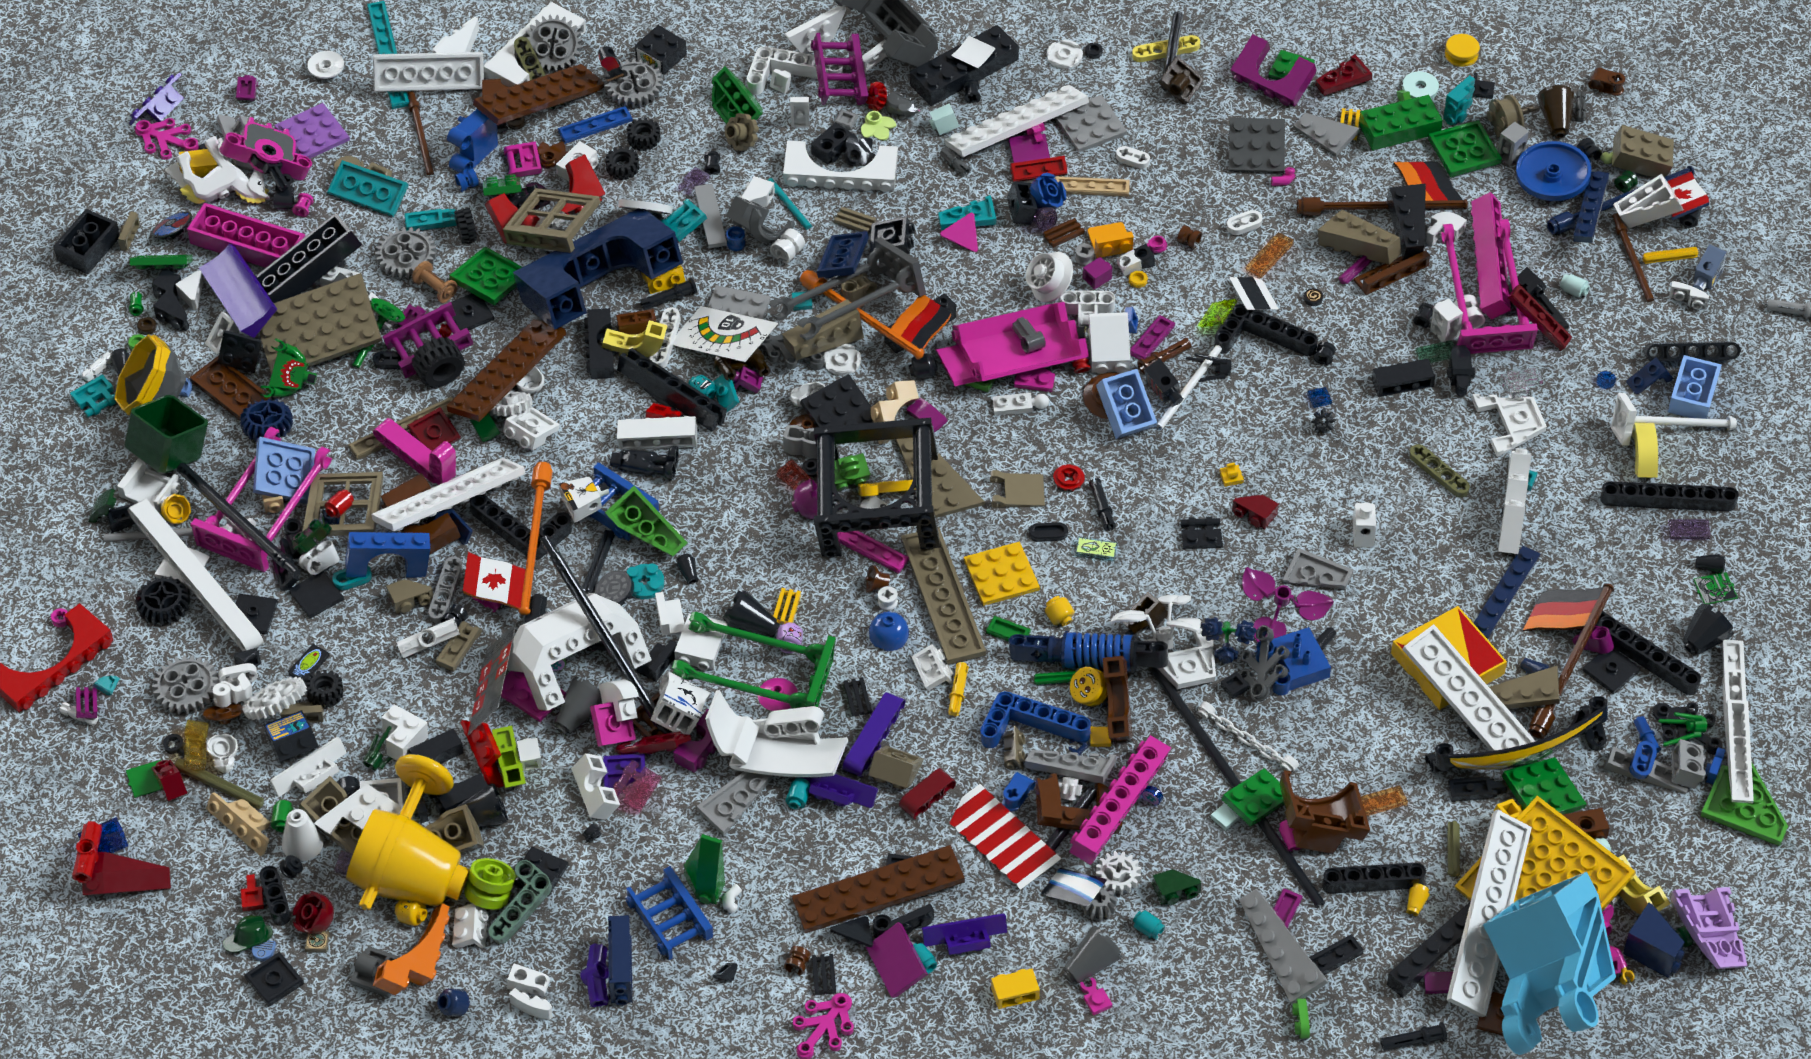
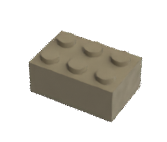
M1621 125L1613 138L1612 166L1653 178L1660 174L1666 177L1673 167L1674 139Z

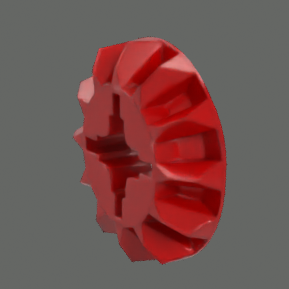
M881 82L871 83L870 88L867 89L868 98L866 104H869V109L879 111L886 103L887 90Z
M1066 464L1055 470L1053 478L1058 488H1063L1064 491L1067 489L1074 491L1076 488H1081L1085 475L1078 466ZM1065 476H1067V477L1073 476V478H1072L1073 481H1071V480L1065 481V479H1066Z

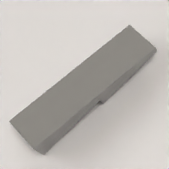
M713 183L694 186L697 206L708 218L702 223L708 248L727 246Z
M1613 746L1607 755L1603 769L1637 779L1629 770L1633 755ZM1656 760L1648 777L1638 779L1686 794L1688 790L1687 786L1681 787L1677 783L1672 782V767Z

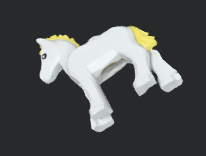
M216 136L206 140L205 146L218 164V167L213 169L204 178L196 176L191 171V157L188 151L177 156L176 160L178 162L165 169L166 173L179 184L182 195L187 196V200L196 204L210 203L218 198L224 199L233 190L242 200L245 199L247 203L259 204L271 200L267 194L269 190L265 188L264 173L254 169L252 176L248 179L239 168L230 163L229 159L221 154L220 146L223 141L222 138L217 140Z

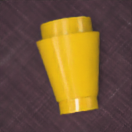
M1418 883L1413 884V887L1409 889L1406 913L1413 914L1414 916L1419 915L1430 896L1428 887Z

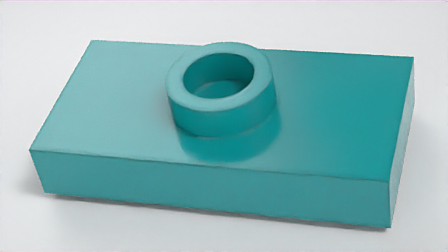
M723 374L713 381L716 385V396L719 404L729 412L740 403L733 381L730 379L725 380Z

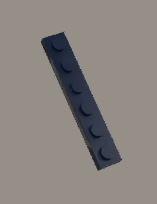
M1591 171L1590 182L1584 194L1573 235V242L1593 243L1609 182V173Z
M1522 546L1479 613L1474 624L1487 639L1491 636L1537 563L1541 553Z

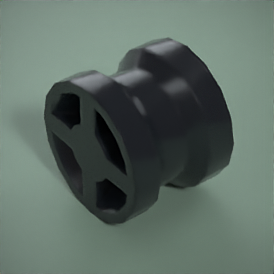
M1320 342L1317 346L1314 360L1316 363L1330 365L1336 348L1329 342Z

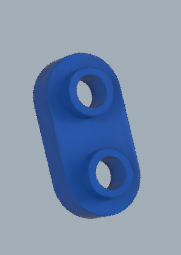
M1642 741L1634 750L1629 770L1637 779L1647 778L1652 771L1657 754L1656 747L1652 743Z

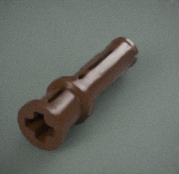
M1185 337L1183 340L1160 352H1152L1149 357L1137 361L1138 368L1145 375L1144 369L1159 358L1164 363L1180 353L1191 349V342Z

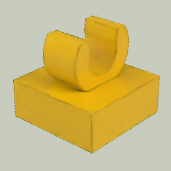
M1229 463L1226 464V467L1219 469L1225 487L1244 483L1239 465Z

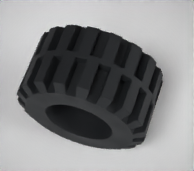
M439 337L438 339L434 338L429 342L427 341L418 348V351L414 353L412 358V366L422 383L431 388L442 387L453 382L462 374L461 372L465 368L464 357L454 341L447 337Z

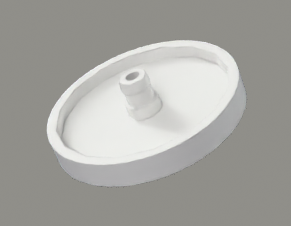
M619 199L618 202L619 208L629 210L645 209L651 213L672 214L673 206L645 201Z

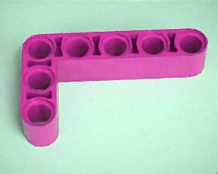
M390 418L385 419L373 430L375 438L419 474L422 473L433 484L440 485L452 480L456 476V452L450 443L444 441L431 451Z

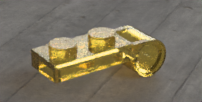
M189 719L186 722L184 732L185 768L205 771L206 738L209 726L207 722Z

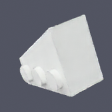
M1662 174L1613 204L1628 228L1684 210Z

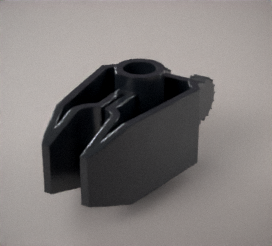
M1465 345L1453 346L1449 367H1447V379H1450L1451 386H1455V393L1459 397L1467 395V387L1470 386L1471 379H1475V367H1472L1471 354Z

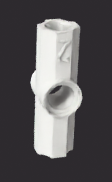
M452 618L400 640L397 644L403 658H406L460 635L456 622ZM428 632L433 635V641L430 644L425 643L423 639L424 635Z

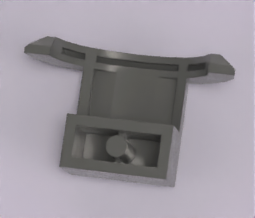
M735 196L726 214L728 218L732 219V224L744 227L746 232L762 243L775 242L777 239H780L787 229H793L795 222L788 220L787 224L778 232L768 228L763 223L769 210L758 203Z

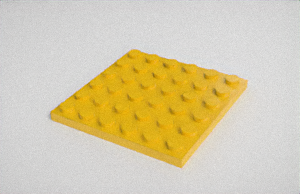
M1536 796L1516 818L1532 828L1514 902L1587 871L1599 895L1603 911L1636 874L1635 870L1539 796ZM1482 856L1455 885V889L1470 901Z

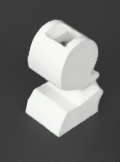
M244 672L237 678L238 686L222 681L213 687V700L216 706L227 707L232 702L235 704L241 701L245 702L248 701L249 697L253 696L252 685Z

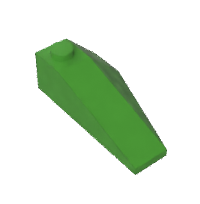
M635 486L605 512L619 528L673 557L688 544Z

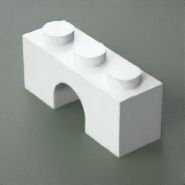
M585 753L571 769L589 816L605 820L620 806V803L613 788L600 786L602 778L607 773L602 757Z

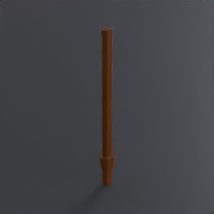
M409 91L407 93L409 98L408 106L413 115L427 176L433 175L434 171L419 113L420 105L416 100L415 92Z
M1614 213L1612 218L1616 225V233L1621 237L1647 302L1654 301L1650 287L1628 237V229L1625 223L1622 222L1619 214Z

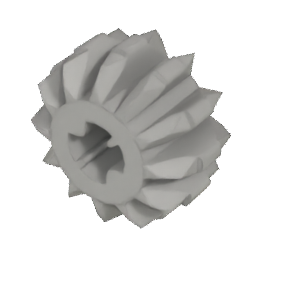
M1105 886L1100 889L1089 906L1081 905V908L1084 909L1085 916L1090 915L1091 920L1098 916L1101 922L1103 916L1109 919L1111 913L1114 914L1117 899L1114 897L1113 890L1107 891Z

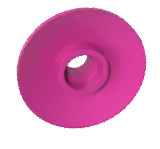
M773 678L765 681L760 686V688L771 691L781 690L779 693L786 695L798 692L796 686L784 678ZM758 696L760 704L768 710L777 711L791 708L789 703Z

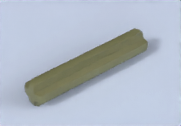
M1457 821L1448 822L1447 874L1451 877H1458L1460 875V825Z

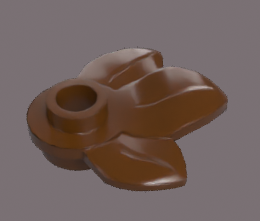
M563 141L552 146L542 142L537 149L540 155V164L547 168L555 166L569 152L565 151Z

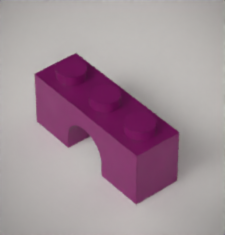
M709 709L703 713L696 723L697 734L704 738L700 741L690 740L682 743L673 752L674 763L693 773L698 768L702 769L706 764L708 755L710 753L714 754L717 750L705 719Z

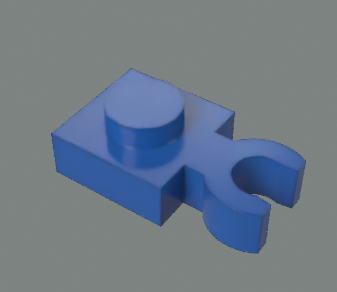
M1718 747L1712 764H1707L1705 775L1708 776L1706 783L1714 785L1726 752L1725 749Z

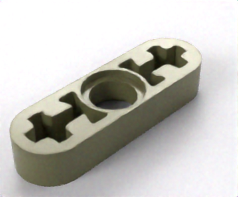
M518 37L514 41V48L525 71L529 74L530 80L535 78V74L531 70L536 69L539 75L545 76L546 74L528 38ZM523 41L524 44L527 43L525 45V48L529 53L525 54L521 47L518 48L520 46V42ZM528 57L535 58V63L532 66H527L525 60Z

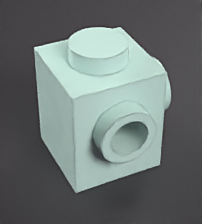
M950 103L929 112L932 117L929 120L932 129H937L939 135L949 133L951 130L960 127Z

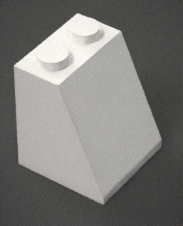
M1128 312L1089 314L1088 342L1091 372L1103 374L1106 372L1124 373L1130 371Z

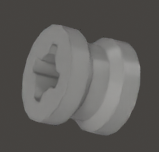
M1083 243L1076 247V263L1086 266L1094 261V248L1090 244Z

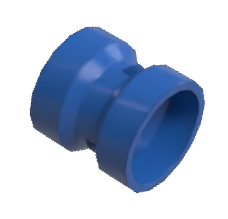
M473 168L467 170L466 173L455 174V181L457 186L461 185V192L467 190L468 187L474 188L479 186V181Z
M733 226L727 230V247L732 251L742 250L746 245L744 229Z

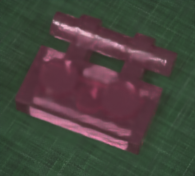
M632 760L628 766H625L623 775L619 781L615 782L613 788L617 798L620 793L626 795L622 803L640 813L662 777L645 766L641 773L637 772L636 768L639 764ZM630 778H634L636 781L631 788H628L626 786Z

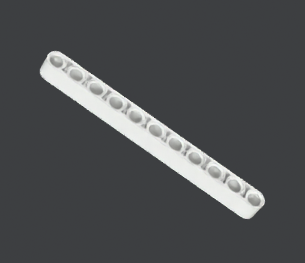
M145 498L129 507L128 512L133 521L242 651H246L264 644L258 630L152 504Z

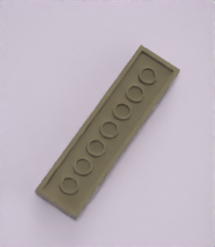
M938 527L940 548L920 549L917 532L902 535L901 542L908 556V561L940 647L946 657V663L949 665L986 656V649L942 533Z

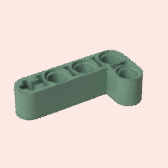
M522 860L515 866L516 875L525 886L489 927V935L497 944L506 943L552 890V884L548 876L528 860ZM524 868L531 869L530 874L527 876L520 875ZM546 881L547 885L543 889L536 888L538 882ZM532 897L533 901L529 905L522 904L524 898ZM512 913L519 914L518 919L515 921H510L508 918ZM496 931H503L504 934L502 936L496 935Z

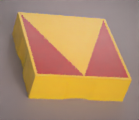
M1459 606L1397 638L1392 643V656L1419 683L1422 691L1439 710L1450 704L1402 650L1405 645L1433 624L1486 684L1505 674L1507 661Z

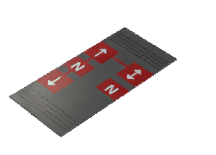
M516 623L486 651L468 735L499 707Z

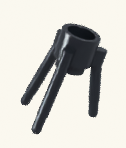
M1199 353L1194 354L1195 357L1199 358L1186 357V360L1203 363L1205 359L1213 361L1212 365H1215L1214 371L1218 375L1200 378L1198 382L1225 379L1226 375L1231 374V360Z

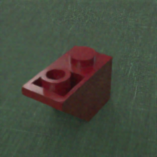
M1263 494L1238 497L1233 500L1232 512L1237 517L1243 518L1249 511L1248 520L1255 527L1266 529L1278 515L1279 503Z
M171 760L159 761L156 763V766L151 767L168 801L187 794L180 771Z

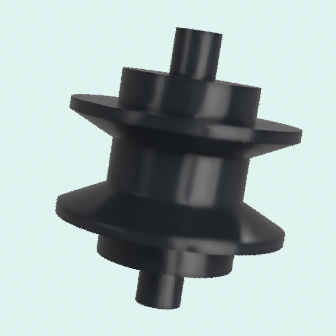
M288 855L279 865L282 874L291 879L295 878L297 873L303 870L300 859L293 855Z

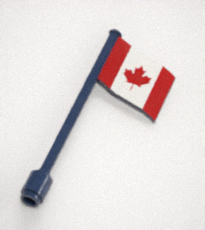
M1687 166L1686 169L1664 177L1684 209L1683 211L1671 214L1672 220L1709 206V198L1696 182L1693 176L1695 171L1692 166ZM1636 189L1604 201L1601 211L1614 207V203ZM1566 211L1551 217L1547 221L1548 231L1552 235H1559L1573 229L1580 212L1571 214Z

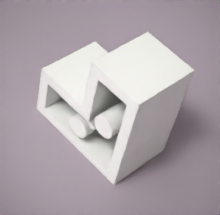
M395 704L382 716L383 733L388 726L392 727L388 734L389 737L386 739L387 755L395 760H398L401 756L408 755L409 748L424 742L428 738L427 722Z

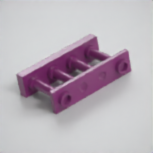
M816 33L814 40H811V51H814L819 84L818 97L821 98L822 105H826L829 96L856 98L857 105H864L868 98V90L859 34H851L846 42H821L820 33ZM823 49L846 50L849 52V58H824ZM825 65H848L851 67L852 72L851 74L826 73ZM828 81H851L854 84V89H829Z
M451 302L441 305L439 308L382 336L387 349L389 350L394 347L402 359L398 364L405 379L416 374V371L412 366L414 355L409 357L401 343L412 339L418 349L424 345L418 334L429 330L432 337L438 339L442 336L435 326L446 321L453 335L447 338L454 341L459 351L474 344L468 329L465 328L460 331L452 317L456 316Z

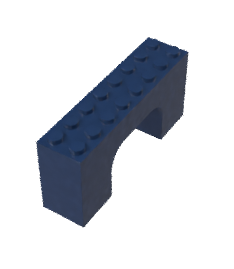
M636 209L573 241L575 249L572 253L553 251L514 271L513 275L522 303L555 330L587 313L580 287L622 267L637 268L652 280L683 264L675 232L645 209Z

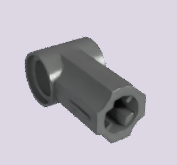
M1021 317L1013 323L1012 329L1020 338L1021 346L1025 353L1046 346L1042 332H1036L1027 319Z

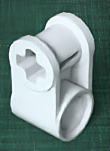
M328 540L321 542L315 548L301 555L299 566L307 570L308 573L317 575L338 563L340 558L333 542Z

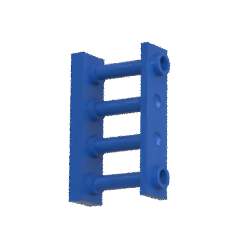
M599 462L593 467L594 485L606 483L609 487V494L601 497L602 506L614 494L619 493L623 496L635 486ZM636 487L659 512L658 500ZM602 509L589 515L611 529L618 538H624L627 541L631 539V534L619 528Z
M671 866L663 869L664 878L662 882L637 895L631 887L626 888L627 897L625 898L629 908L636 910L657 941V948L662 956L666 955L669 960L673 958L672 948L697 935H702L706 941L713 938L712 925ZM665 889L672 890L674 893L673 897L648 910L641 903V901ZM676 904L683 906L682 913L659 925H656L651 918ZM685 920L693 921L695 924L694 928L669 941L662 934V932Z

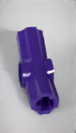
M596 943L590 945L587 967L581 970L580 973L581 980L588 989L591 1007L608 1005L609 1001L605 981L609 977V970L606 966L608 948L603 944Z

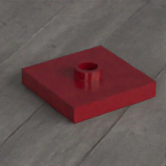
M441 407L407 425L412 436L431 451L444 441L453 444L461 440L460 434Z

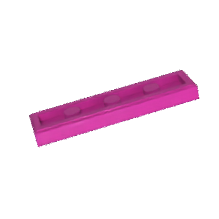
M859 531L838 532L840 544L898 574L909 562L908 556Z

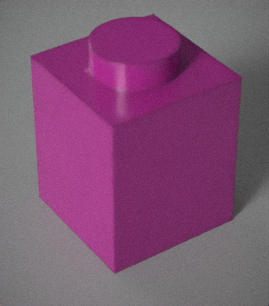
M1099 257L1083 267L1082 278L1095 290L1112 279L1113 268L1109 262Z

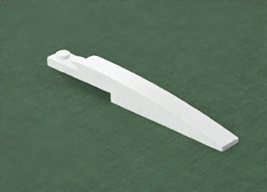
M1723 640V708L1732 802L1753 804L1743 641Z

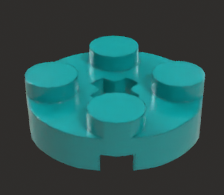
M640 564L628 568L627 574L634 582L633 596L636 598H654L655 593H659L664 588V575L656 564ZM642 579L650 580L647 581L646 585H643V583L640 582L642 581Z

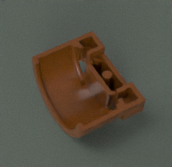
M1283 771L1280 778V790L1286 808L1285 815L1288 826L1294 829L1292 833L1296 847L1334 854L1344 838L1364 840L1370 831L1357 783L1349 782L1342 790L1328 797L1308 799L1293 793L1289 779L1291 771Z

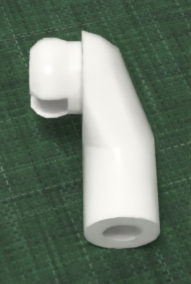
M734 884L722 897L724 910L726 909L731 914L738 909V905L734 902L735 898L742 892V889L737 884Z

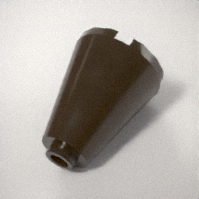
M1553 85L1552 89H1542L1538 93L1537 99L1551 135L1555 136V138H1564L1570 129L1574 91L1572 92L1571 88L1565 85Z

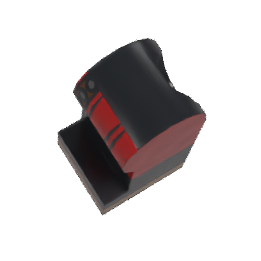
M609 46L600 48L598 50V57L607 82L625 76L614 50Z

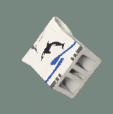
M666 671L660 683L659 693L661 695L657 701L651 721L673 732L681 731V734L690 735L711 693Z

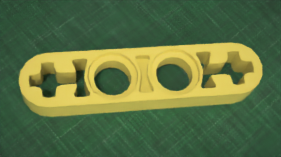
M1195 35L1180 37L1177 55L1197 51L1200 48L1199 37ZM1168 40L1136 46L1132 50V58L1136 62L1165 58ZM1160 49L1162 50V52L1155 53L1153 52V50Z

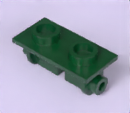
M323 516L312 520L307 529L303 532H298L292 540L293 549L297 548L300 554L307 553L317 545L313 538L315 537L320 542L330 534L332 527L328 523H324Z

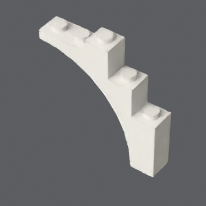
M1516 448V451H1511L1509 455L1507 486L1498 546L1499 552L1519 553L1532 456L1531 453H1528L1527 449Z

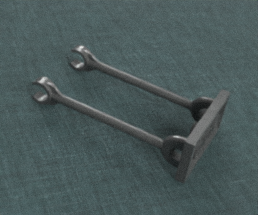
M879 237L874 240L876 249L869 254L867 263L857 267L855 274L851 276L841 275L793 299L783 297L772 300L769 305L773 308L783 304L782 311L772 317L779 321L783 320L796 305L867 271L877 275L884 273L895 281L821 318L811 316L800 319L797 324L801 327L811 323L809 332L800 334V337L805 340L812 339L824 324L896 289L902 293L913 292L919 297L925 295L926 290L919 261Z

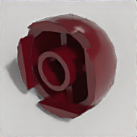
M309 891L311 893L308 895L303 894L295 904L293 915L296 916V922L293 921V925L298 931L316 935L326 931L332 924L334 907L326 896Z

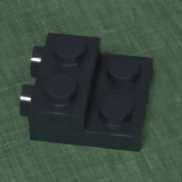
M907 216L872 223L869 252L871 253L876 249L874 240L881 237L905 253L910 254V248L914 247V241L911 237V234L915 233L914 224L909 221Z
M531 847L524 859L520 858L518 861L528 860L545 873L552 884L551 892L569 866L568 861L535 847ZM524 868L520 875L527 876L530 874L531 869ZM516 875L514 885L518 888H523L525 885ZM538 882L536 888L543 889L547 882Z

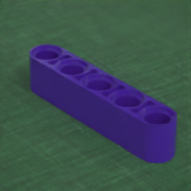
M888 692L884 693L846 756L842 767L844 771L863 777L862 773L870 766L871 758L875 751L880 749V743L883 739H886L890 732L889 728L892 723L895 724L899 717L898 713L901 708L904 709L905 699Z

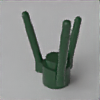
M388 726L377 745L379 735L375 734L363 758L362 763L368 768L373 766L372 770L374 771L377 768L383 769L393 759L388 756L383 760L384 756L379 752L392 729L391 726Z

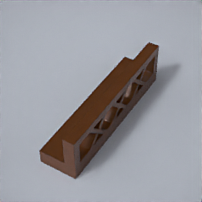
M1425 250L1404 261L1402 256H1400L1390 264H1383L1355 277L1354 282L1365 295H1368L1428 267L1430 254Z

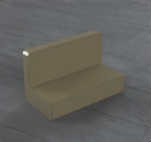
M300 702L289 705L288 709H283L280 713L282 718L302 710L309 723L324 722L322 705H313L312 702Z

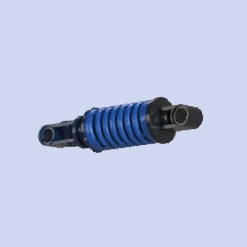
M1065 631L1063 637L1015 634L1009 638L1010 658L1012 660L1049 662L1051 664L1061 662L1063 669L1092 667L1099 670L1103 669V658L1123 656L1127 661V671L1132 673L1136 672L1137 666L1164 668L1169 663L1167 643L1163 641H1138L1137 634L1123 635V642L1120 634L1115 635V639L1112 634H1108L1106 640V635L1103 633L1099 637L1097 633H1093L1092 638L1090 633H1085L1084 639H1082L1081 632Z

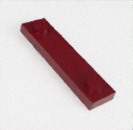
M1518 284L1510 293L1508 299L1533 324H1537V328L1560 351L1565 349L1572 336Z

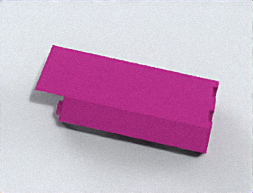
M1056 302L952 326L951 334L956 345L935 349L954 386L991 380L1089 357L1086 339L1078 338L1075 320H1068L1065 302ZM1021 317L1027 319L1036 332H1042L1046 346L1025 353L1021 346L1020 338L1012 329L1013 323Z

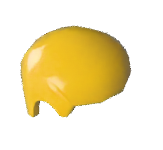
M172 494L164 499L161 505L163 518L172 524L183 523L189 518L191 513L190 503L182 495Z

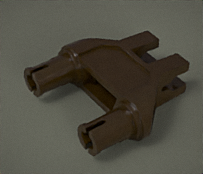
M758 348L746 362L716 355L713 363L715 370L720 371L725 380H733L736 377V372L733 369H740L743 366L755 368L761 377L770 374V368L764 361L765 356Z

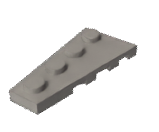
M1031 750L1025 760V768L1052 774L1057 773V775L1103 784L1116 763V755L1109 754V758L1099 757V754L1090 753V757L1078 756L1077 752L1059 755L1058 751Z
M742 772L697 805V811L721 835L725 836L771 781L773 775Z

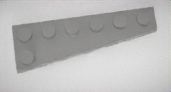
M1258 889L1253 890L1239 900L1290 1003H1296V999L1306 998L1329 983Z

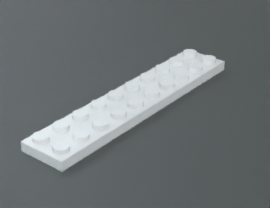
M1495 810L1492 814L1446 999L1480 1017H1485L1487 1014L1500 960L1483 924L1514 902L1532 828L1500 810Z

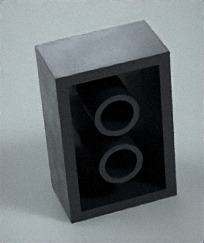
M85 209L53 246L57 261L89 274L118 240L120 233L117 222Z

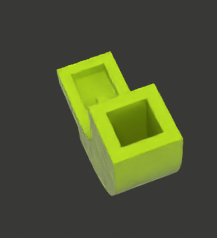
M512 725L492 729L493 737L501 753L497 760L504 787L509 788L526 784Z

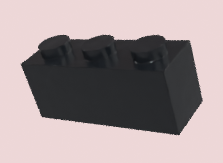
M1429 359L1375 368L1373 369L1371 380L1378 397L1434 387L1435 374Z

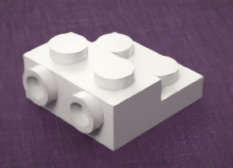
M532 407L528 411H522L521 414L516 413L514 416L507 418L503 432L507 438L517 440L523 448L534 450L545 444L546 437L557 432L560 424Z

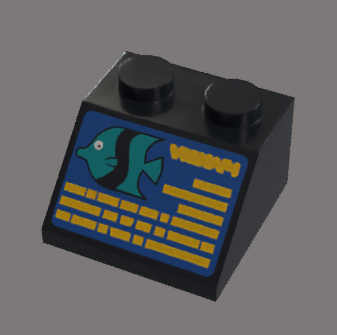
M302 710L263 725L278 763L319 747L312 728Z

